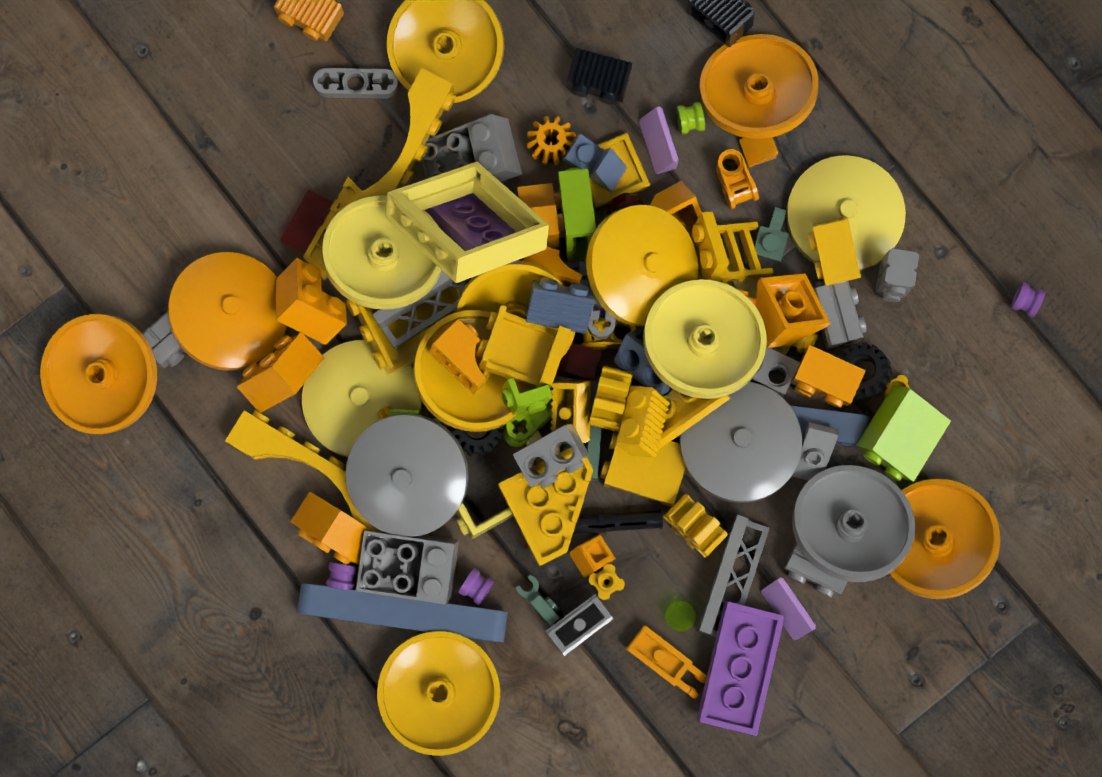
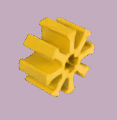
M603 366L589 425L619 432L633 373Z
M688 494L683 495L663 516V519L672 526L671 529L677 535L682 536L686 544L691 549L695 548L704 558L728 535L719 526L720 522L714 516H709L705 511V507L698 501L695 503Z

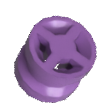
M1023 281L1015 293L1010 308L1015 311L1021 309L1026 312L1027 316L1034 318L1043 302L1046 291L1040 288L1037 290L1032 289L1028 283Z
M329 562L328 568L331 572L330 578L325 582V586L355 590L354 576L358 574L359 567Z
M474 568L458 593L462 596L468 595L473 598V603L479 606L495 581L490 577L484 578L481 576L480 571Z

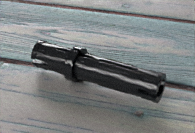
M658 509L605 514L604 511H598V514L579 515L573 535L599 532V535H606V532L663 529L662 511Z

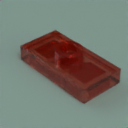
M308 190L280 240L281 243L305 254L319 227L323 225L333 202Z

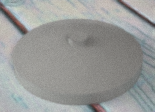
M748 382L740 390L729 394L731 399L680 434L681 457L691 478L710 495L735 503L758 501L777 492L794 473L802 451L800 425L790 405L773 390L757 383Z
M397 414L377 421L358 437L348 456L346 483L354 506L367 522L388 534L414 537L435 531L455 515L467 492L469 479L468 464L461 445L446 427L422 415Z
M841 465L819 472L804 485L793 508L792 527L800 550L816 568L840 580L868 582L880 579L893 572L903 562L913 544L915 519L905 494L889 478L866 467Z

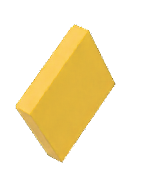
M628 133L598 144L604 150L608 148L613 149L627 166V169L612 192H609L590 179L592 201L596 210L650 188V183Z

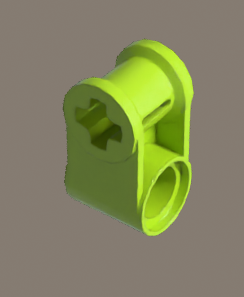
M548 402L546 409L538 413L529 414L528 411H525L507 423L503 431L506 443L513 447H520L526 444L552 418L553 412L551 409L553 406L551 402ZM523 427V432H519L517 435L513 433L514 428Z

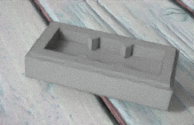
M809 422L802 440L800 460L792 477L809 481L819 472L826 470L839 436L838 429Z

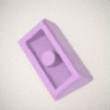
M659 106L639 121L656 174L676 169L679 161L663 109Z
M784 578L776 579L761 590V594L774 613L785 616L783 626L793 640H798L816 629L815 623Z

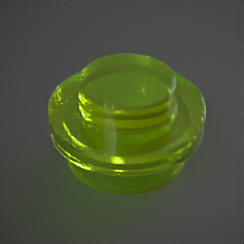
M676 601L667 608L665 619L668 626L673 630L686 631L695 623L696 613L689 603Z

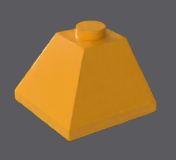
M682 180L657 193L650 206L658 207L673 215L680 221L688 233H690L693 225L702 213L696 196Z
M806 273L765 277L757 281L756 308L765 325L767 334L766 348L791 345L831 324Z

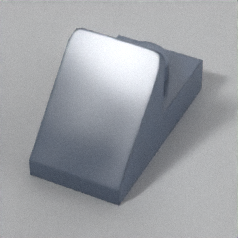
M582 134L577 135L562 159L574 168H588L589 178L609 192L614 190L627 169V166L613 149L608 148L604 150Z

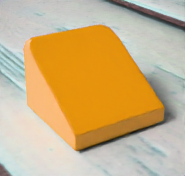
M773 137L765 139L742 138L739 140L748 168L776 159L778 155Z
M599 534L580 544L569 553L584 578L616 559L603 537Z

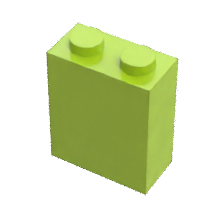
M569 168L558 172L567 260L568 263L585 261L591 237L596 230L588 168Z
M893 385L856 446L865 452L863 457L877 466L881 464L885 467L884 473L890 478L899 482L901 479L914 482L951 420L910 388Z

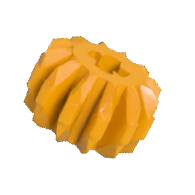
M544 116V125L535 121L533 123L535 131L527 132V137L531 140L527 143V149L534 150L532 154L534 160L543 156L542 165L546 166L549 159H553V164L558 166L559 157L564 158L573 143L571 141L576 139V133L568 132L571 128L569 122L560 126L561 118L559 116L555 117L554 123H550L549 117ZM551 137L552 140L553 137H556L557 144L552 145V142H550V145H547L546 138Z

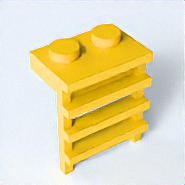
M713 211L700 214L689 235L697 252L698 265L703 280L727 283L729 280L737 279V282H743L746 278L759 280L761 277L774 274L773 268L761 269L749 230L758 229V222L717 225ZM733 232L739 233L750 270H745ZM720 233L723 235L734 272L728 271L729 261Z

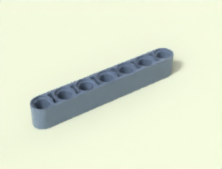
M301 583L296 612L303 615L423 632L446 631L462 635L466 638L504 643L508 612L448 603L445 605Z

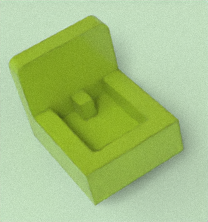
M513 377L505 381L503 390H501L503 403L507 408L510 407L513 415L528 411L529 414L538 413L546 409V405L553 396L549 385L519 393Z

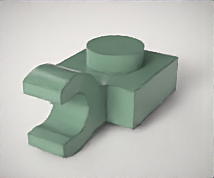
M775 207L769 228L760 226L754 245L758 258L781 263L789 233L781 231L787 210Z
M529 575L528 579L533 583L532 590L525 592L519 585L516 587V590L520 596L528 600L551 627L560 619L556 614L560 609L549 596L543 599L538 594L539 583L534 576Z

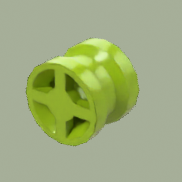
M700 102L693 103L690 107L676 106L677 121L681 135L688 134L690 130L694 129L698 132L705 130L704 114Z

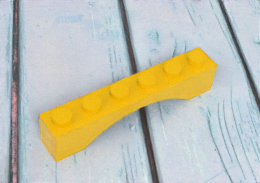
M421 68L408 92L410 127L407 141L400 157L391 170L378 182L366 190L350 196L345 207L352 202L366 197L387 196V192L409 185L414 175L411 169L416 161L421 162L428 149V146L425 145L430 135L435 137L442 124V121L439 119L443 111H449L455 101L456 95L453 94L454 87L452 83Z
M245 410L243 411L225 442L254 460L284 458L305 463L319 470L341 491L355 520L372 531H381L367 522L354 506L347 489L346 471H344L346 465L332 456L329 460L324 459L318 455L321 450L307 441L303 445L294 441V433L281 425L277 430L267 424L270 419L258 411L254 410L252 415Z

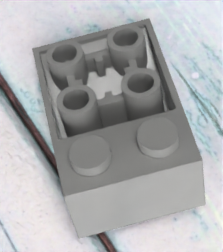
M489 114L429 138L425 144L428 146V149L422 159V165L426 179L474 162L480 163L500 182L522 174L509 120L501 116Z
M364 530L356 591L446 605L452 598L459 540L430 535L405 537L381 531Z

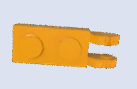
M644 625L626 650L671 685L679 687L690 697L696 699L699 695L696 689L684 683L681 678L688 670L698 681L705 683L707 675L692 665L693 662Z

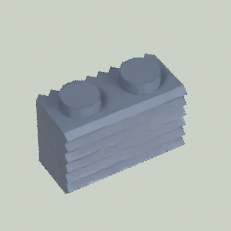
M541 278L540 281L533 280L525 314L526 322L552 328L563 326L571 329L573 332L586 334L594 303L593 292L588 287L580 284H571L570 287L558 285L559 283L556 280L550 278Z

